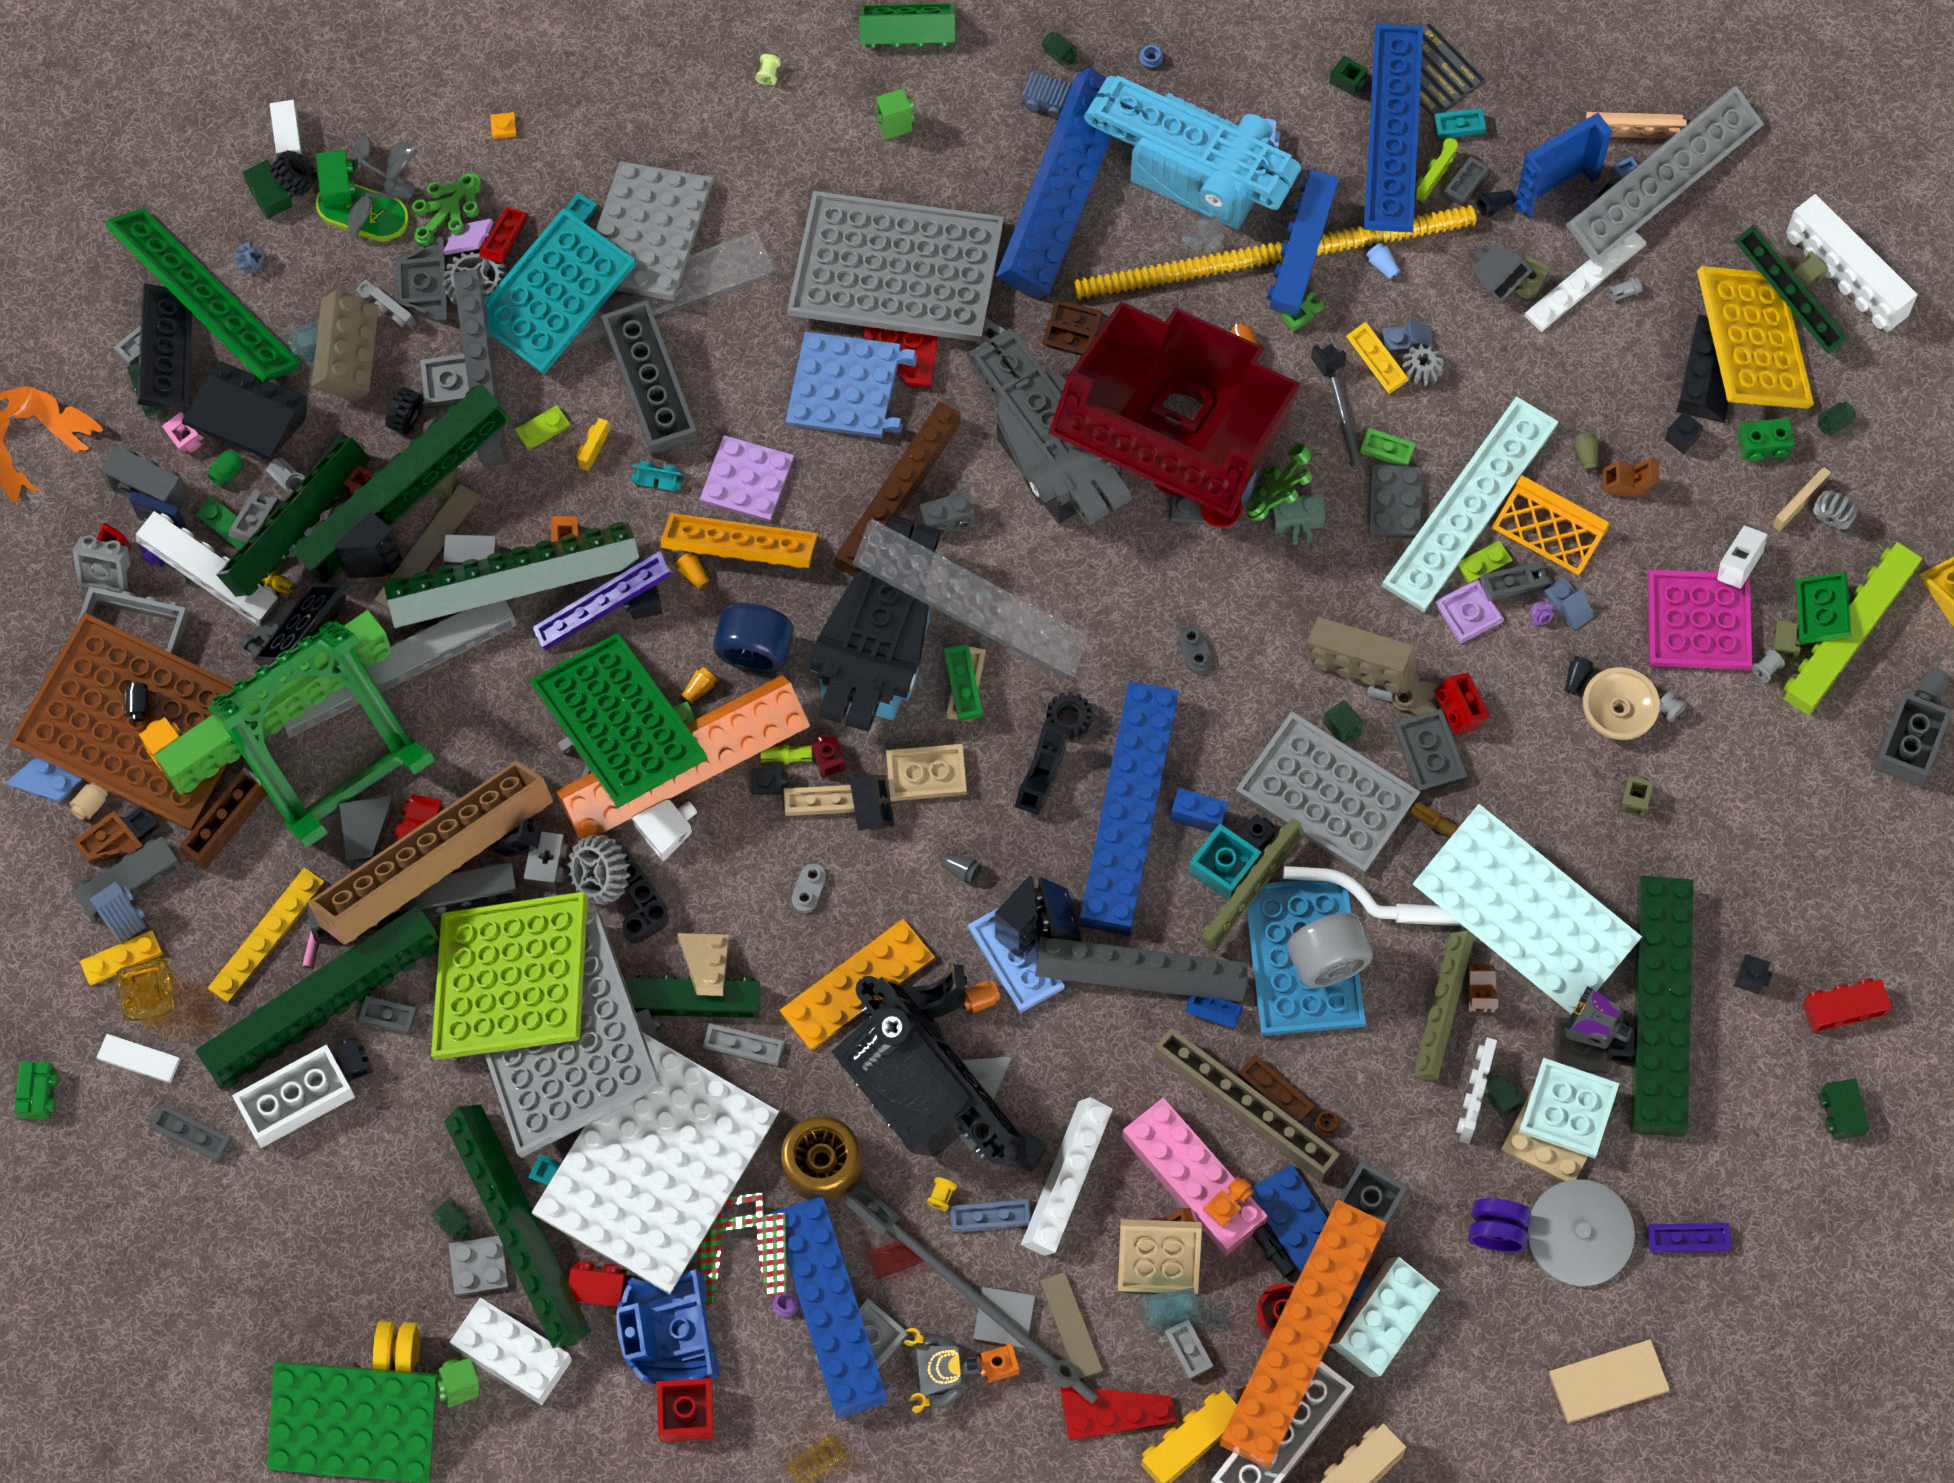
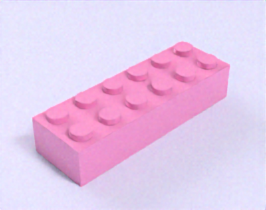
M1164 1098L1160 1099L1123 1129L1122 1139L1183 1208H1191L1195 1222H1202V1230L1225 1257L1266 1224L1268 1216L1251 1196L1244 1203L1241 1200L1236 1201L1241 1207V1211L1223 1229L1203 1211V1208L1221 1190L1230 1195V1190L1227 1187L1235 1178Z

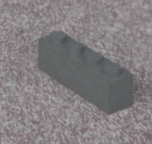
M161 836L158 839L149 840L137 852L125 855L121 862L113 867L104 868L92 880L82 882L73 893L92 923L101 919V916L89 899L112 883L116 882L120 888L126 886L134 898L182 867Z

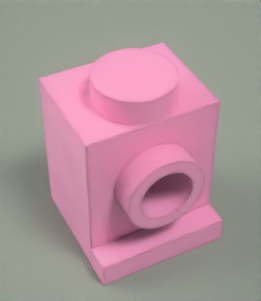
M179 412L162 427L179 450L184 453L186 451L194 452L201 446L200 441L204 437L200 431L182 424L185 413ZM185 433H191L186 438H184Z

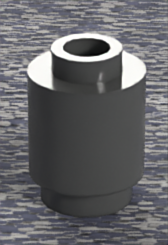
M1931 668L1930 671L1926 672L1915 691L1916 697L1938 705L1949 685V675L1942 669Z

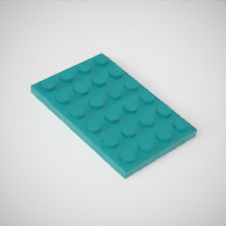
M563 208L487 298L491 336L544 375L637 265L636 260Z

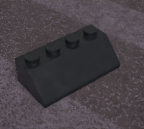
M1698 314L1676 412L1683 413L1685 411L1688 415L1725 423L1729 402L1726 397L1708 316Z

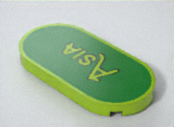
M355 184L356 194H352V200L354 202L359 195L364 197L366 193L380 192ZM319 191L316 197V209L322 220L329 225L349 231L347 217L352 204L324 207ZM372 197L370 213L358 235L379 242L390 241V239L401 236L409 223L405 205L397 198L391 200L389 198Z

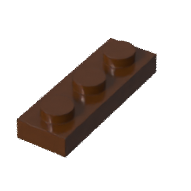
M1256 1054L1238 1072V1077L1298 1123H1301L1315 1107Z

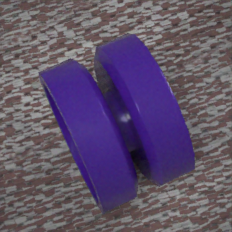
M1494 1198L1478 1199L1473 1202L1471 1217L1476 1222L1472 1223L1469 1228L1468 1241L1471 1244L1480 1248L1510 1253L1521 1252L1526 1249L1528 1233L1524 1228L1529 1226L1531 1210L1527 1206L1509 1200Z

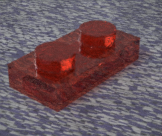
M917 1234L912 1235V1237H913L917 1242H919V1239H918V1237H917ZM900 1240L867 1253L876 1280L924 1262Z

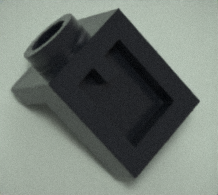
M777 763V768H752V795H783V787L788 786V773L783 771L782 763Z

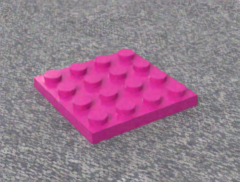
M1648 570L1649 666L1751 670L1750 574L1740 589L1717 580L1719 572Z

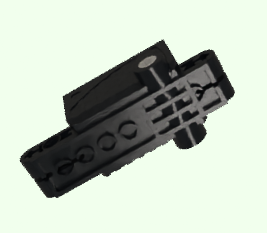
M864 976L859 979L855 988L856 994L863 1003L861 1008L869 1018L831 1052L837 1058L840 1066L852 1077L856 1086L868 1097L872 1106L883 1116L891 1130L903 1141L906 1149L912 1154L935 1157L963 1134L967 1139L971 1138L977 1145L975 1147L976 1152L984 1160L988 1159L994 1164L1016 1167L1022 1164L1026 1157V1149L1023 1146L1027 1142L1026 1139L942 1037L939 1024L934 1019L926 1017L898 981L872 976Z

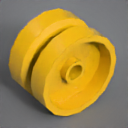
M380 1320L374 1337L373 1369L415 1372L416 1362H419L420 1355L419 1323L403 1322L398 1331L394 1321Z

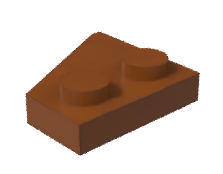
M115 811L111 812L73 841L74 846L89 864L125 856L143 848L140 841Z

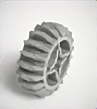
M471 250L469 255L462 252L460 259L454 257L453 264H447V272H444L443 275L446 279L443 282V286H446L445 293L451 299V303L456 305L457 299L453 273L478 269L484 278L487 299L508 274L506 266L500 262L479 257V253L475 254L474 250ZM488 270L495 275L494 282L489 281L487 277Z
M592 835L578 841V844L573 846L574 852L569 854L572 861L567 865L571 868V872L568 874L573 879L571 885L577 887L576 893L584 892L588 896L590 904L604 905L616 901V899H619V896L625 893L624 888L629 885L626 880L630 876L626 869L629 864L625 863L627 855L621 853L622 846L616 845L615 839H609L608 836Z

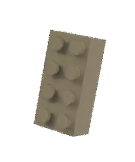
M337 289L321 299L312 388L348 401H357L369 393L379 305Z
M1322 617L1317 618L1307 641L1311 664L1318 670H1330L1344 678L1353 677L1370 686L1376 684L1385 687L1386 690L1392 693L1402 692L1407 694L1417 670L1414 645Z

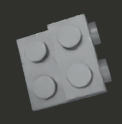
M92 535L80 536L73 548L78 586L85 588L90 586L101 589L107 587L117 593L128 592L126 573L130 566L128 547L121 546L115 540L103 542L97 540Z

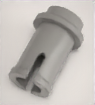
M1630 277L1624 283L1609 287V292H1612L1610 295L1613 301L1616 302L1631 295L1638 296V293L1642 292V286L1638 278L1633 279Z

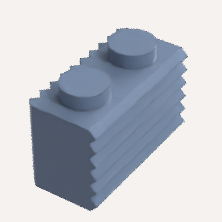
M1033 71L1022 94V105L1032 112L1040 110L1048 113L1054 119H1059L1072 84Z
M114 882L89 900L119 944H123L128 938H132L137 932H141V929H145L146 926L141 920L145 915L137 903L133 906L130 903L134 898L126 886L120 888Z

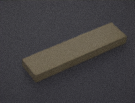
M1062 1272L1040 1280V1285L1069 1361L1079 1371L1078 1379L1083 1380L1102 1373L1103 1369L1066 1273Z

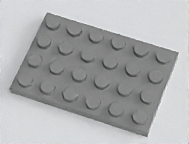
M619 162L596 232L634 258L637 265L615 291L670 301L675 300L713 185L712 177Z
M1292 711L1235 790V794L1284 825L1288 824L1292 818L1301 822L1304 831L1303 837L1363 875L1368 871L1421 793Z

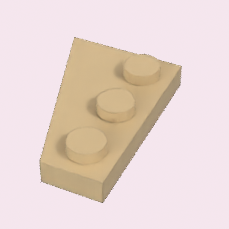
M677 933L678 943L682 949L684 961L689 968V975L696 994L723 996L729 935Z

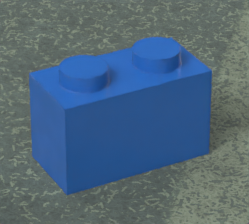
M1179 788L1171 811V821L1212 833L1219 823L1223 825L1227 814L1228 802Z

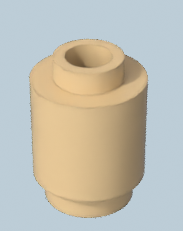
M86 784L70 802L71 812L81 820L84 818L90 820L105 803V798L108 795L107 791L94 784Z

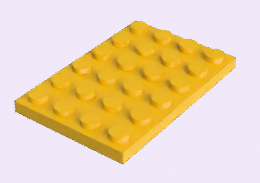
M1701 266L1697 270L1727 401L1809 409L1813 406L1814 402L1791 309L1760 272Z

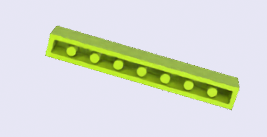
M1896 542L1892 549L1886 548L1879 559L1882 561L1880 566L1876 567L1874 565L1866 576L1868 582L1865 586L1860 584L1852 595L1855 598L1850 604L1852 637L1817 642L1811 651L1814 654L1810 660L1805 658L1797 671L1800 674L1796 679L1791 677L1783 689L1786 691L1785 701L1810 716L1917 570L1923 559L1922 557Z

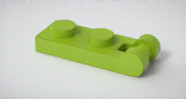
M1448 138L1444 141L1443 150L1437 160L1433 159L1427 168V175L1419 178L1415 185L1417 190L1415 199L1424 203L1454 161L1458 147L1455 139Z

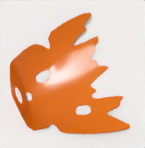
M22 386L1 392L0 400H9L7 408L0 411V485L13 503H17L22 485L33 492H42L29 482L22 471L17 472L12 465L13 461L6 450L3 440L10 424L7 420L10 416L15 415V419L37 417L50 432L76 453L80 450L86 451L89 447L82 443L72 432H82L91 435L92 430L102 432L103 428L90 416L72 406L66 407L63 413L60 414L56 399L50 394L33 387Z

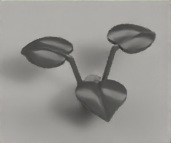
M362 135L357 142V146L351 152L349 159L352 158L354 173L359 171L362 164L387 179L384 187L388 192L366 193L364 197L359 195L355 199L347 217L348 229L354 238L358 239L359 231L370 213L372 197L394 200L396 196L405 201L411 197L414 191V184L398 176L399 172L418 151L408 143L401 141L393 148L387 162V173L366 161V157L372 148V143L368 136Z

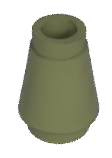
M1584 433L1576 436L1574 447L1583 470L1588 471L1589 468L1592 470L1598 469V439L1595 438V434Z

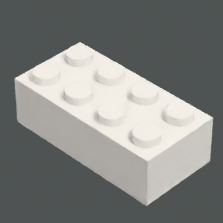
M327 1044L232 1095L260 1148L355 1098Z
M479 1298L449 1342L453 1350L466 1358H470L472 1362L540 1405H543L572 1361L569 1353L560 1347L552 1348L547 1339L482 1298Z

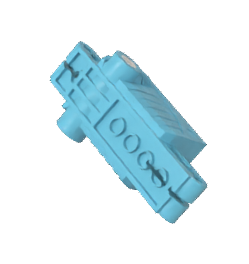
M1118 75L1117 77L1108 76L1084 115V119L1089 125L1135 146L1132 150V182L1237 231L1255 202L1273 210L1279 209L1290 190L1289 188L1292 187L1302 169L1301 165L1292 158V155L1274 147V143L1270 140L1273 128L1260 116L1246 114L1239 125H1235L1231 121L1209 113L1203 108H1198L1192 103L1185 102L1171 93H1167L1164 97Z

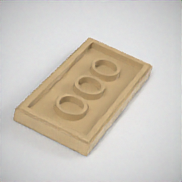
M1651 1339L1551 1370L1548 1373L1567 1424L1670 1391Z

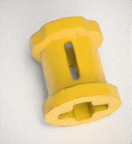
M936 1177L934 1179L935 1187L926 1204L933 1208L947 1211L949 1199L952 1192L957 1189V1185L947 1179Z

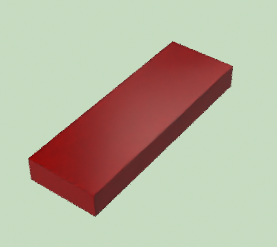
M505 207L482 245L479 257L503 263L524 228L529 213Z

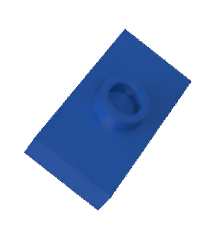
M1192 995L1186 1005L1185 1012L1235 1029L1242 1014L1243 1006L1226 1000L1202 998Z

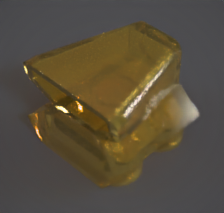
M155 959L121 967L116 972V981L119 988L124 1021H140L143 1027L168 1021L169 1013L176 1009L172 989L173 971L169 970L167 960Z

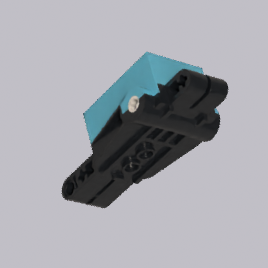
M895 515L891 516L873 566L856 573L824 625L814 646L809 670L819 673L821 698L823 699L819 711L820 718L842 724L847 714L846 726L869 732L875 716L894 721L901 700H908L911 696L920 669L924 636L930 623L929 594L923 584L940 540L941 529L918 523L912 537L915 522Z

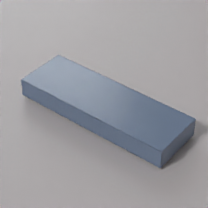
M1029 1199L950 1206L952 1233L1028 1227L1031 1220Z

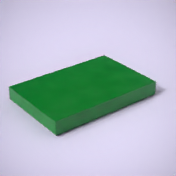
M1847 572L1796 579L1800 644L1852 637Z

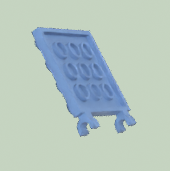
M805 332L786 416V425L875 438H883L884 432L901 435L903 424H900L901 418L891 417L887 419L898 364L916 367L917 356H915V350L905 349L901 351V345L896 343Z

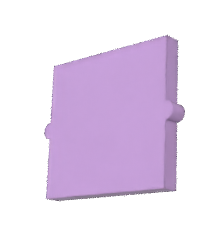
M492 219L463 224L465 229L461 234H452L448 238V243L443 250L444 254L448 255L480 249L485 238L489 236L488 232L494 223Z

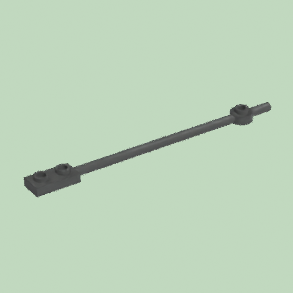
M860 1184L846 1195L843 1203L882 1236L888 1231L1050 1368V1377L1057 1386L1062 1388L1072 1387L1091 1404L1098 1399L1099 1396L1078 1379L1079 1371L1073 1363L1067 1360L1057 1361L903 1230L898 1225L901 1217L864 1185Z

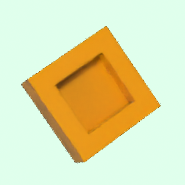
M514 112L490 115L493 139L517 136Z

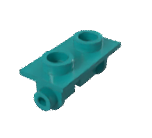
M640 461V465H632V467L638 468L637 473L633 472L631 482H636V485L654 487L656 478L659 479V489L672 492L681 490L682 481L678 480L679 475L684 476V473L678 472L679 467L664 465V470L654 468L655 463Z

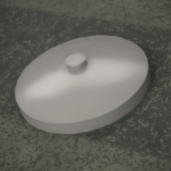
M1582 1179L1559 1183L1542 1194L1531 1210L1530 1224L1526 1230L1530 1253L1540 1269L1554 1280L1575 1287L1598 1285L1614 1277L1627 1263L1632 1253L1635 1239L1633 1219L1623 1200L1608 1187L1594 1181Z

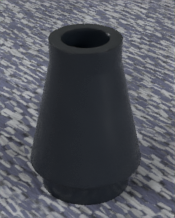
M1510 189L1483 193L1477 199V207L1483 216H1492L1509 204L1514 203L1515 197Z
M1575 656L1573 661L1569 663L1564 691L1568 693L1572 691L1573 695L1578 696L1581 688L1594 671L1592 669L1593 662L1586 658Z

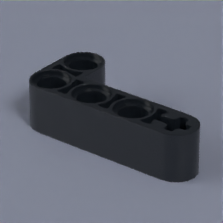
M615 840L616 845L622 846L621 853L627 855L625 857V863L629 864L626 868L627 872L635 873L633 878L626 879L629 885L624 888V891L637 911L624 919L623 931L630 943L638 944L668 925V909L624 844ZM641 892L649 893V896L645 899L637 898V895ZM655 912L663 913L660 919L651 918V915ZM632 926L641 927L638 933L629 932Z

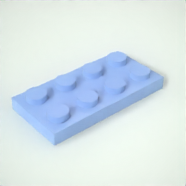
M996 909L968 924V930L1020 1014L1064 990V984L1060 979L1035 976L1039 947L1036 938V944L1027 954L1023 952L1019 958L995 939V912L998 910Z

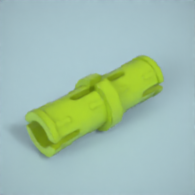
M784 744L783 746L769 747L761 751V763L784 762V764H789V762L799 761L812 762V745L789 746V744Z

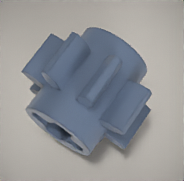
M248 242L235 248L237 252L233 259L237 269H244L245 274H249L262 268L260 264L263 262L264 256L260 247H253L252 242Z

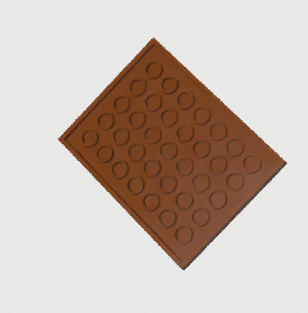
M84 612L9 743L17 749L192 831L230 764L227 763L221 767L213 777L203 779L191 792H184L179 795L163 771H160L147 753L139 734L145 731L150 723L155 720H161L164 717L170 724L175 722L182 734H185L211 716L207 709L211 705V700L220 694L226 695L232 691L235 683ZM130 683H145L148 685V690L151 691V716L143 722H132L130 718L125 716V690H127V685Z

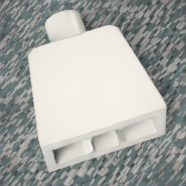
M668 799L632 817L634 827L662 861H665L692 833L691 826L687 820L696 815L697 811L689 801L677 809Z

